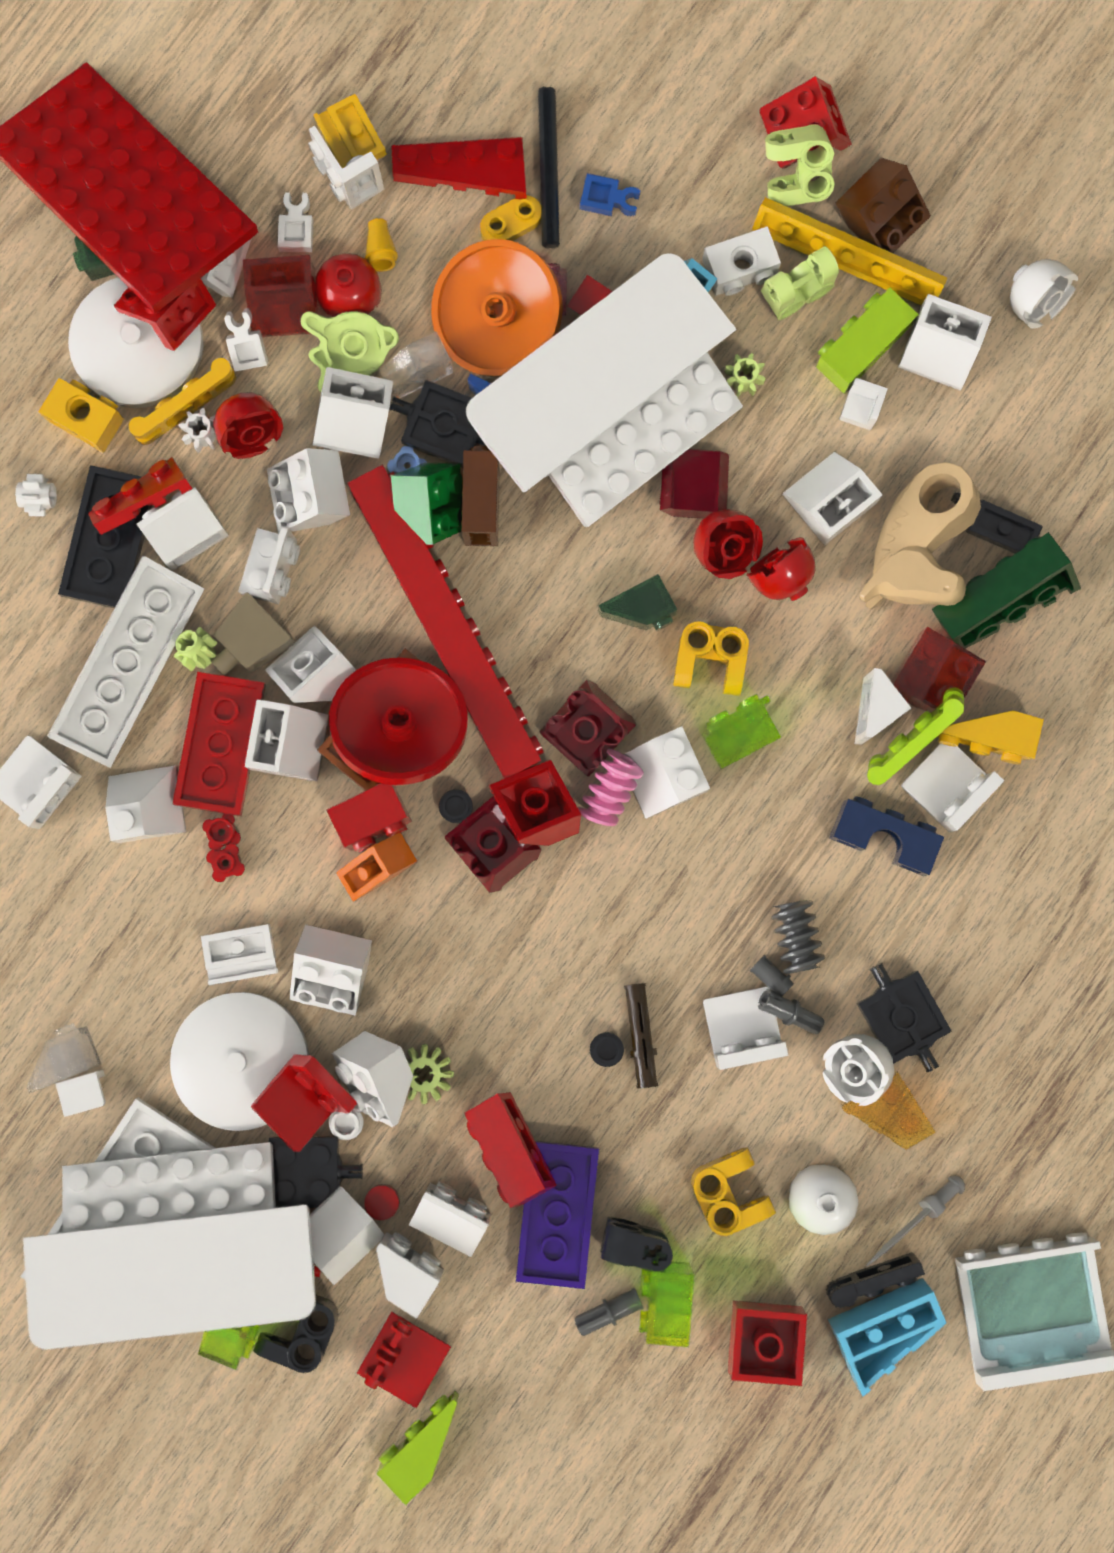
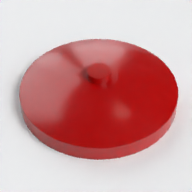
M386 658L359 668L344 680L336 691L330 706L329 726L332 742L337 753L353 771L378 783L407 785L434 777L455 760L465 743L468 728V711L464 696L457 684L439 668L412 658Z

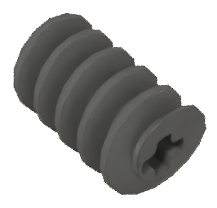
M802 900L773 906L780 908V911L772 916V920L783 922V925L775 929V933L786 935L785 939L777 943L778 947L789 949L780 958L783 961L792 963V965L783 970L784 974L819 968L817 964L825 959L824 954L814 953V950L822 945V941L811 939L813 935L819 932V928L808 926L809 922L816 919V914L805 912L807 908L813 905L812 900Z

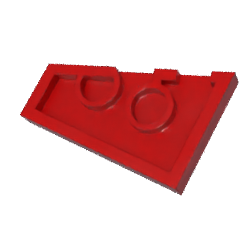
M171 457L167 461L160 460L149 469V473L140 479H132L126 482L121 487L120 492L110 499L103 498L98 501L88 515L95 528L102 535L136 518L141 511V507L154 505L156 508L166 503V496L169 493L179 489L184 494L193 488L178 464Z

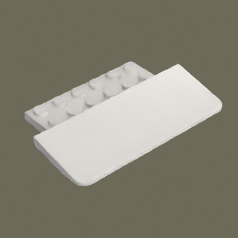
M663 254L475 395L467 404L466 416L482 441L522 492L528 491L548 475L583 526L589 527L743 407L707 353L737 329L685 262L675 254Z
M271 1142L62 1166V1233L23 1238L29 1337L35 1346L45 1350L302 1320L312 1313L316 1303L309 1207L307 1205L276 1208L273 1145Z

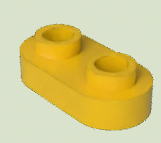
M527 195V199L520 200L514 198L488 212L480 222V233L483 241L491 239L514 241L536 229L541 222V205L536 198ZM523 207L531 209V212L527 215H523L519 211ZM493 223H500L502 228L493 230L491 225Z

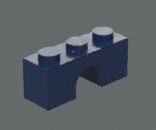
M854 796L853 800L847 799L843 801L829 839L862 851L866 850L868 842L875 832H886L892 836L896 843V854L892 864L921 876L930 875L944 839L943 836L936 834V827L920 821L917 822V825H913L904 821L905 815L891 809H886L885 813L873 809V802L858 796Z

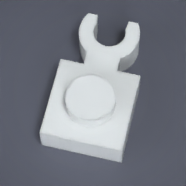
M286 192L283 202L288 215H279V252H312L313 218L312 215H305L310 208L308 195L303 193L302 202L299 205H292L290 193Z
M248 308L242 312L243 323L235 322L231 311L227 312L225 316L227 328L234 332L233 335H228L226 338L234 372L263 367L268 364L260 330L250 331L249 326L252 322V314Z

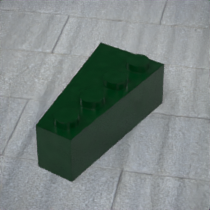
M1048 532L1042 537L1031 539L1022 550L1013 556L1001 559L995 568L986 574L972 578L966 585L964 598L956 605H937L932 608V611L960 652L997 633L1001 623L1005 621L1007 623H1016L1026 618V613L1030 608L1038 604L1045 608L1056 602L1055 595L1065 590L1072 594L1080 590L1081 586L1071 561Z

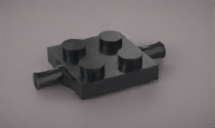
M425 380L420 395L413 403L406 402L395 396L393 397L389 410L407 416V427L401 439L403 445L410 446L413 449L452 464H460L462 468L464 450L471 451V448L476 446L477 443L486 446L466 416V407L472 397Z
M883 963L877 964L876 967L873 966L869 970L872 972L879 988L872 995L856 1004L875 1038L888 1048L893 1058V1064L907 1056L918 1055L926 1073L933 1071L932 1068H938L939 1064L929 1048L939 1038L952 1032L919 971H914L901 979L891 980Z
M269 1137V1142L273 1145L276 1208L299 1205L317 1208L340 1187L342 1179H363V1172H350L362 1171L363 1164L342 1165L339 1155L338 1137H312L300 1152L293 1151L280 1137Z

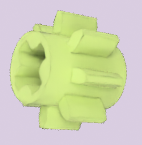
M752 353L748 358L742 359L736 354L734 358L735 367L726 365L724 371L727 375H731L727 383L730 387L733 386L737 390L736 394L738 397L742 392L747 391L753 396L756 392L755 384L764 385L766 378L758 374L763 370L765 364H757L753 360ZM740 371H743L745 375L750 373V379L748 380L746 376L739 377Z
M198 627L196 632L185 630L178 636L175 642L178 652L174 654V657L190 671H193L196 666L205 669L212 663L211 660L216 657L213 647L217 644V641L201 627Z

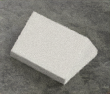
M874 668L863 678L855 744L861 745L911 709L882 669Z
M342 1186L336 1189L309 1215L313 1263L333 1285L371 1251L384 1236V1233L375 1221Z

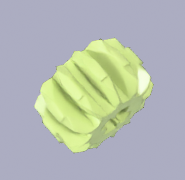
M427 1044L421 1046L420 1057L416 1049L411 1047L408 1049V1053L413 1061L411 1062L406 1058L413 1074L410 1084L412 1090L407 1098L412 1101L416 1097L417 1092H421L420 1100L422 1104L428 1102L429 1091L433 1098L438 1101L441 1098V1094L436 1086L449 1091L451 1085L442 1080V1078L454 1076V1071L442 1070V1067L448 1065L451 1059L446 1057L439 1062L437 1057L442 1051L439 1047L433 1051L432 1056H428L429 1047ZM426 1065L432 1068L429 1074H434L433 1080L426 1079L424 1082H420L417 1079L420 1075L416 1074L417 1068L422 1069Z

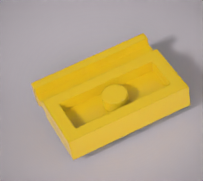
M356 94L327 107L326 111L320 114H313L320 132L341 168L346 167L347 163L358 155L364 156L372 152L376 160L387 155L386 149Z

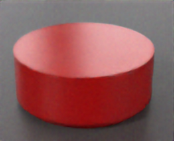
M379 1184L372 1187L364 1200L365 1210L368 1215L380 1221L394 1216L400 1204L397 1191L387 1184Z

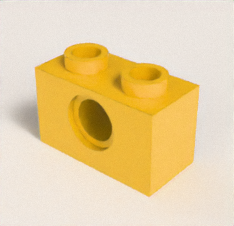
M58 378L38 412L51 424L104 453L124 421L117 411L118 405L104 396H100L99 399L92 397L88 394L90 390L76 380L72 379L69 384ZM90 407V412L85 418L77 419V413L81 408Z

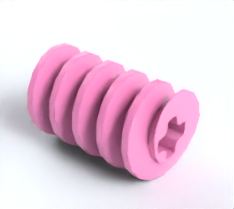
M608 749L607 753L613 758V761L602 760L600 764L607 770V773H595L594 776L601 784L590 783L588 788L595 796L584 795L582 800L589 807L588 809L578 807L581 816L594 823L616 826L619 821L616 814L623 813L625 809L623 803L629 802L631 798L628 791H633L637 787L634 779H640L644 772L631 758L618 751Z

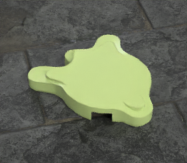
M308 311L301 317L302 327L320 340L319 346L309 351L310 360L321 370L318 382V390L320 392L322 391L326 367L370 376L379 369L389 350L395 347L399 341V335L395 328L381 324L364 312L352 311L335 317H324Z

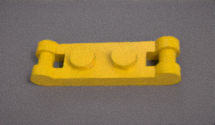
M224 358L215 359L211 364V371L200 379L193 378L183 386V391L173 398L167 397L160 401L155 407L156 410L145 418L140 416L132 418L129 422L131 434L140 444H151L186 419L188 411L193 414L231 387L236 381V374L229 361Z

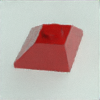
M551 760L489 785V789L519 844L550 846L579 833L581 813Z

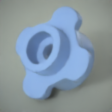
M404 446L395 455L394 459L389 460L387 468L389 472L394 471L396 474L407 470L404 467L406 463H409L410 468L427 462L425 459H419L412 447Z

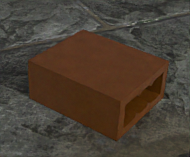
M474 446L471 448V451L464 450L462 535L465 546L498 547L500 465L487 446Z

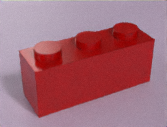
M511 1092L498 1093L464 1113L468 1121V1132L473 1139L478 1141L483 1151L482 1160L487 1169L493 1172L498 1182V1193L501 1199L508 1203L510 1208L523 1205L557 1186Z

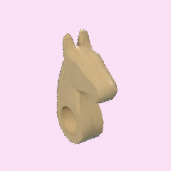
M947 462L929 465L920 471L899 494L880 532L875 550L873 576L864 586L859 596L860 600L866 603V607L872 610L884 599L903 604L949 606L956 605L964 598L966 583L963 577L953 570L944 569L932 555V552L940 545L974 524L981 509L979 491L971 477L961 466ZM953 487L961 490L958 502L950 510L942 513L927 511L929 500L940 489Z

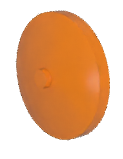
M503 239L477 242L456 254L441 272L434 288L431 304L433 328L440 345L447 355L464 369L488 377L502 376L559 332L563 312L561 289L554 272L546 261L530 248L517 242Z

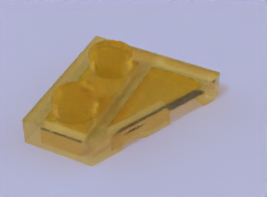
M898 1071L894 1073L890 1087L876 1102L866 1106H858L860 1103L849 1101L841 1105L844 1112L863 1121L868 1127L879 1134H884L892 1142L905 1150L936 1133Z

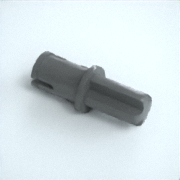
M770 989L765 990L758 1003L760 1004L758 1008L778 1017L787 1026L794 1024L813 1034H819L824 1026V1019L801 1007L798 1000L786 999Z
M634 1287L632 1290L609 1301L603 1299V1304L576 1316L574 1319L579 1333L585 1336L612 1323L615 1326L617 1325V1320L640 1309L642 1310L644 1307Z

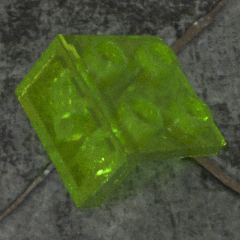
M755 694L740 702L739 706L736 707L737 711L729 715L727 710L711 717L709 722L706 723L707 728L702 733V736L720 770L781 738L765 708L771 702L768 695L759 699L758 695Z

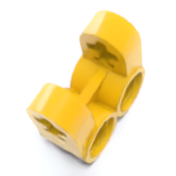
M701 621L688 624L679 640L673 686L690 688L695 660L706 659L719 661L726 665L723 694L740 696L749 648V639L746 633L737 627L724 628L708 625ZM693 633L702 634L705 637L706 645L702 648H694L690 645L688 637ZM727 638L734 639L739 645V651L734 654L725 652L722 648V641Z
M748 1147L701 1165L692 1174V1189L705 1219L712 1231L721 1236L732 1235L768 1219L776 1213L768 1195L738 1206L729 1187L727 1178L755 1165ZM707 1175H713L718 1178V1186L712 1192H704L700 1188L701 1180ZM725 1207L732 1210V1218L728 1223L718 1224L715 1222L714 1215L718 1209Z

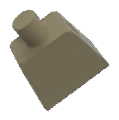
M246 592L215 632L214 636L225 648L211 662L224 676L239 662L250 673H253L285 652L295 641Z

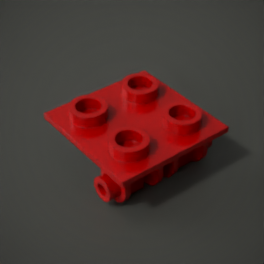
M391 1311L357 1374L365 1378L364 1383L368 1387L376 1389L379 1386L417 1409L451 1346Z

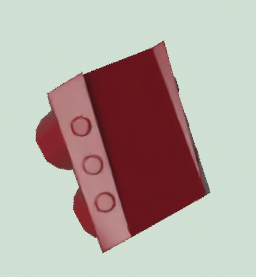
M688 449L661 470L660 511L673 517L704 519L712 512L727 509L729 454L721 451Z
M586 680L568 697L567 702L547 721L546 725L539 732L581 772L589 777L599 767L602 760L609 756L607 750H614L637 724L633 717L605 694L597 684Z
M494 796L445 835V840L489 893L501 891L507 882L531 862L538 860L542 851L539 845L518 843Z

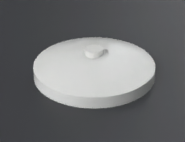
M117 277L95 288L77 308L69 330L70 357L80 378L99 397L104 396L118 406L128 408L155 406L167 397L173 398L179 394L183 386L196 374L202 359L204 344L201 323L175 351L165 348L149 323L117 312L114 304L122 297L123 292L129 288Z
M236 992L214 997L198 1006L189 1014L180 1026L173 1041L170 1070L178 1096L188 1110L196 1117L220 1129L246 1131L266 1125L251 1108L252 1103L294 1054L309 1056V1051L302 1028L285 1007L263 995Z

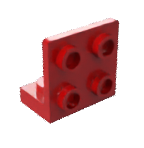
M816 76L759 109L767 134L810 124L819 125L826 131L833 148L842 151L852 145L831 85ZM820 145L813 146L809 151L816 150ZM797 159L777 162L780 168L785 169L796 163Z
M200 278L156 314L130 288L123 292L122 297L114 304L117 312L149 323L165 348L175 351L216 307V303Z
M294 1054L252 1103L251 1108L293 1151L300 1152L331 1113L342 1112L349 1114L357 1105V1102L313 1056Z

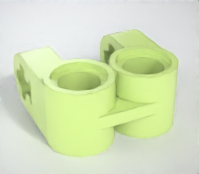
M810 124L808 126L775 131L766 136V157L772 161L797 159L796 174L776 177L768 182L769 199L784 206L819 202L831 195L835 185L832 176L834 151L823 127ZM820 145L816 150L809 151L813 146ZM820 176L817 180L810 181L813 177Z
M824 246L811 253L807 260L796 266L790 273L780 271L766 279L761 293L777 319L782 320L802 308L805 303H812L833 289L835 286L834 282L839 273L837 261L832 252Z

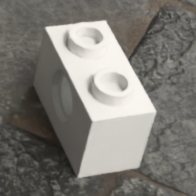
M768 227L706 247L702 258L705 269L717 278V281L712 286L715 296L723 293L726 296L734 295L742 291L744 286L755 282L757 285H762L766 279L778 273L781 265ZM745 260L751 267L739 269L734 262Z

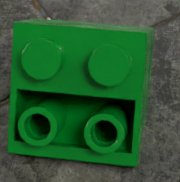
M423 463L391 475L394 510L427 545H433L462 531L463 477L460 474V464Z

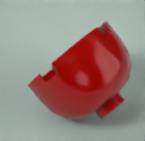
M341 253L334 255L321 265L316 274L315 292L319 305L323 311L332 317L352 311L364 312L369 315L375 306L377 307L380 303L382 287L378 273L367 259L358 254Z
M253 392L238 393L226 399L216 410L213 422L215 435L222 451L225 454L226 452L231 453L232 457L236 459L252 458L268 450L265 444L269 443L273 438L277 442L284 428L282 419L273 404L266 397Z
M722 509L712 512L702 519L696 528L693 539L694 552L701 565L718 578L732 579L746 573L748 570L745 568L753 560L756 563L760 557L763 546L762 531L753 519L738 510Z
M802 537L788 541L787 543L790 547L788 549L779 550L778 547L773 549L751 566L750 571L752 573H747L746 576L761 595L772 600H783L789 597L791 601H795L808 592L806 586L814 577L816 564L811 548Z

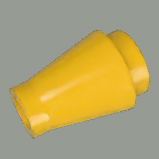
M381 218L372 219L368 222L365 259L370 262L377 272L391 270L396 265L395 261L398 258V254L389 233L387 221Z

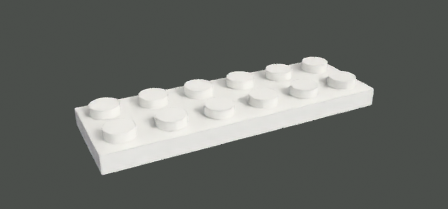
M142 556L47 737L111 768L204 588Z

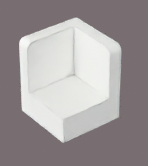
M855 378L849 389L839 420L871 430L878 419L888 388Z
M104 1070L55 1083L64 1117L105 1105L106 1102L99 1079L105 1076Z

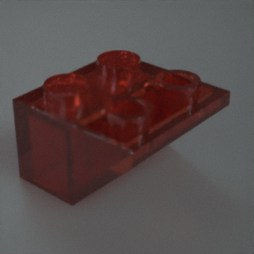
M298 255L243 259L245 297L247 308L252 314L251 331L260 330L262 337L311 334L301 325V317L305 312L312 311L318 314L315 291V267L311 256Z
M926 627L917 636L891 682L907 703L931 713L943 703L944 693L949 688H959L964 693L965 699L986 661L933 629Z

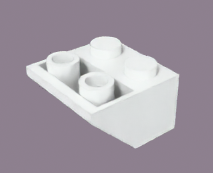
M928 294L920 307L919 315L914 323L898 368L961 390L981 348L992 317Z
M326 367L313 446L379 459L389 412L393 381Z
M306 448L267 468L268 484L271 491L278 533L281 526L289 527L291 532L330 525L350 516L338 450Z
M833 452L782 494L824 545L876 505L882 497V493L862 469L836 452Z
M195 487L184 494L180 491L171 498L172 502L162 508L150 509L142 516L143 520L137 523L142 533L171 571L179 568L229 536L207 501Z
M257 699L245 767L251 771L318 782L322 755L318 753L317 749L325 741L329 715L293 705Z
M305 925L294 953L289 1000L355 1016L369 964L372 940Z
M364 1031L332 1053L337 1063L335 1071L340 1080L346 1084L352 1098L357 1102L354 1110L371 1116L375 1121H381L394 1127L399 1123L413 1074L401 1046Z
M438 1182L437 1186L430 1183L409 1225L471 1257L489 1225L491 1214L486 1212L487 1206L470 1197L468 1201H465L455 1196L457 1191L445 1183Z
M386 1232L376 1248L386 1299L414 1318H417L439 1284L444 1269L439 1267L441 1262L430 1253L423 1251L422 1254H419L410 1248L412 1243L406 1237L397 1232H394L393 1235Z

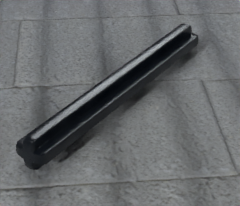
M541 87L538 90L542 246L544 248H557L560 245L556 90L553 87Z

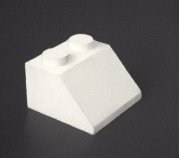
M682 726L624 754L631 758L644 772L640 779H634L637 787L633 792L645 819L706 793L710 789Z

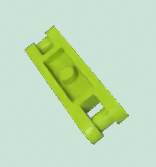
M955 687L946 690L942 704L933 712L926 711L920 715L913 724L915 728L906 736L903 733L899 734L888 746L890 750L884 755L876 754L872 756L869 760L867 772L869 782L874 785L885 783L958 719L964 711V693Z

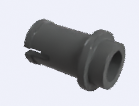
M765 955L750 969L751 973H754L766 986L780 996H783L794 984L789 979L791 975H784Z

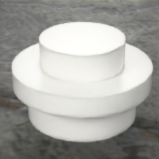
M354 1108L349 1114L334 1112L329 1118L330 1131L341 1140H351L357 1137L364 1124L361 1112H357Z

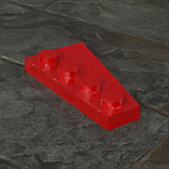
M522 137L391 145L393 179L396 182L430 187L444 184L451 185L453 190L466 192L467 188L485 190V195L499 196L500 193L515 195V199H527Z

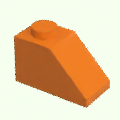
M398 833L371 846L336 872L354 902L416 863L417 859L402 834Z

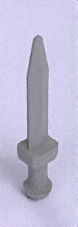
M958 1176L948 1177L949 1182L935 1195H929L922 1199L919 1205L923 1210L891 1238L866 1265L869 1266L888 1252L927 1215L930 1218L939 1217L946 1209L945 1204L958 1192L959 1194L964 1192L965 1183L962 1178Z

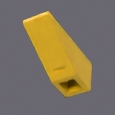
M1013 710L951 724L937 736L939 737L938 743L952 747H958L959 743L970 746L969 751L972 753L989 756L990 752L1001 755V761L1021 764L1022 760L1035 759L1044 719Z

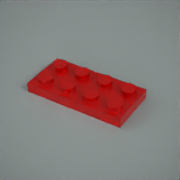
M197 671L173 805L242 817L250 770L245 767L256 701L257 699L263 700L266 687L264 682Z

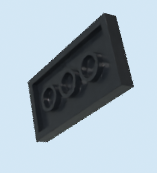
M90 465L58 595L115 609L139 562L145 535L137 523L143 520L142 516L152 509V506L145 505L141 507V511L136 518L102 535L93 525L88 513L92 511V507L103 498L110 499L120 492L121 487L126 482L132 479H140L142 476Z

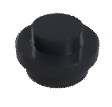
M458 789L446 792L439 802V811L442 817L450 823H461L471 815L473 810L470 796Z
M600 1033L594 1037L590 1044V1055L594 1062L600 1066H614L623 1057V1043L613 1033Z

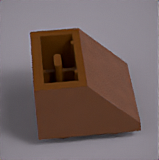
M880 158L835 202L847 227L859 239L891 253H894L931 217L907 165L885 158Z

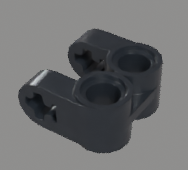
M607 1218L600 1248L603 1260L618 1265L638 1267L651 1271L665 1270L671 1264L673 1252L668 1238L663 1231L622 1218ZM656 1245H661V1249H656L655 1254L649 1253V1250H654Z
M315 1294L316 1303L313 1311L324 1312L328 1318V1324L317 1326L313 1323L310 1314L299 1321L292 1341L270 1333L261 1332L253 1352L262 1358L299 1373L312 1372L318 1367L325 1355L338 1321V1308L331 1300ZM302 1344L310 1345L315 1351V1357L304 1359L298 1352V1346Z

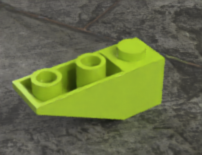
M456 1391L449 1398L445 1394L442 1395L431 1406L429 1410L432 1414L424 1422L420 1419L416 1420L404 1433L407 1438L398 1447L395 1444L389 1446L379 1457L381 1464L379 1465L377 1475L405 1505L432 1480L458 1402L459 1394Z

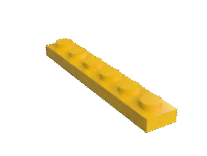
M766 197L760 206L751 229L755 231L768 227L772 240L808 256L825 246L834 255L840 270L885 290L890 287L899 296L921 306L928 294L939 297L948 278Z

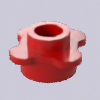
M223 814L221 818L204 821L202 829L206 832L209 839L208 847L211 850L219 851L223 846L228 844L237 845L240 842L241 835L236 832L234 826L235 817L233 815ZM220 829H224V835H219Z
M228 844L225 849L219 851L211 850L207 853L206 860L212 865L214 871L212 878L215 881L224 882L226 877L241 876L244 873L245 866L241 863L238 855L239 848L236 845ZM224 860H228V866L223 865Z

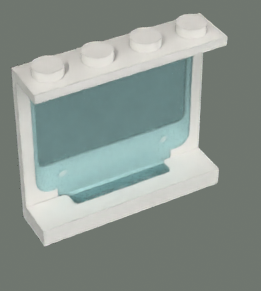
M1080 1232L1066 1235V1240L1053 1242L1052 1238H1040L1033 1240L1032 1246L1019 1248L1017 1243L1003 1244L998 1246V1251L985 1253L984 1249H971L964 1251V1257L955 1258L977 1385L983 1391L1114 1370V1350L1111 1348L1094 1250L1101 1249L1099 1241L1090 1236L1088 1237L1087 1233Z

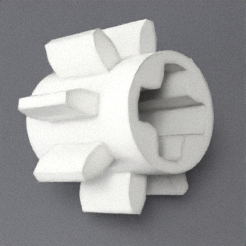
M201 408L200 414H192L188 411L186 423L179 424L180 429L188 433L182 438L185 445L194 442V448L199 453L202 447L209 446L211 449H215L213 444L216 439L213 427L215 416L208 419V414L204 408ZM202 425H205L207 430H201ZM195 430H201L200 434L197 435Z
M27 474V481L18 482L16 486V503L18 507L24 508V512H28L29 516H45V509L49 510V508H54L56 505V487L54 483H48V478H44L43 474Z

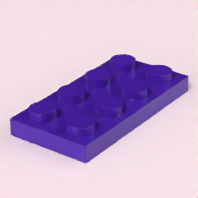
M535 1141L557 1186L524 1204L516 1282L585 1289L599 1147Z

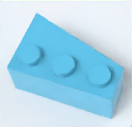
M923 1278L828 1319L852 1379L862 1397L871 1391L870 1386L885 1373L889 1375L896 1368L895 1364L910 1351L914 1353L946 1324L936 1296Z

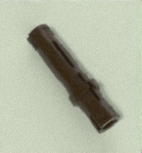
M646 983L624 986L633 1048L630 1051V1058H634L637 1089L658 1086L654 1055H657V1049L653 1048Z

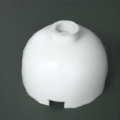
M1051 259L1039 260L1029 266H1022L1013 277L1014 283L1010 294V303L1013 311L1031 329L1041 327L1043 324L1039 322L1040 319L1048 313L1051 319L1054 318L1072 297L1076 288L1071 283L1073 280L1078 281L1077 275L1064 264Z
M849 1035L835 1042L824 1054L823 1061L826 1059V1069L823 1071L824 1080L830 1091L846 1103L853 1101L860 1103L858 1106L874 1103L886 1092L892 1083L894 1076L893 1058L888 1048L882 1042L869 1035Z
M825 1164L811 1165L800 1171L792 1181L789 1189V1208L798 1224L809 1232L820 1235L838 1233L848 1227L856 1216L858 1207L856 1187L850 1177L837 1167Z

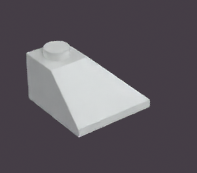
M314 625L268 666L265 671L293 703L332 701L340 685L356 669Z
M176 765L109 776L106 814L110 841L124 843L186 832L183 807L173 805L178 777Z

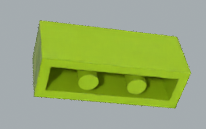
M890 287L882 295L878 292L875 293L864 305L866 311L859 318L855 315L852 316L841 328L843 334L836 341L832 338L829 339L818 351L821 357L816 368L843 394L850 389L855 378L860 379L914 324L919 315Z

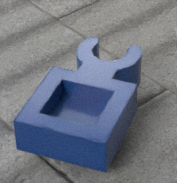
M587 173L580 210L612 216L613 209L619 208L624 215L636 216L637 207L628 205L626 200L629 198L639 199L640 190L635 187L619 190V180Z

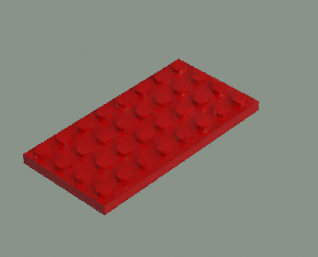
M87 62L0 126V160L155 314L259 233L257 225Z

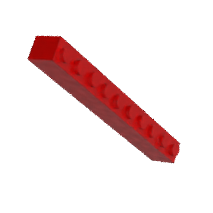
M382 464L348 482L347 485L449 677L461 690L467 710L503 778L541 764L542 761L539 755L543 754L544 751L536 736L534 735L529 738L523 726L528 724V721L520 706L513 708L507 696L513 693L504 676L496 677L492 666L497 663L488 647L481 649L476 637L481 635L472 617L465 619L460 609L465 604L456 588L450 590L444 580L449 577V574L442 560L439 558L434 561L429 552V549L434 546L427 545L394 510L391 475L395 474L394 471L387 473Z

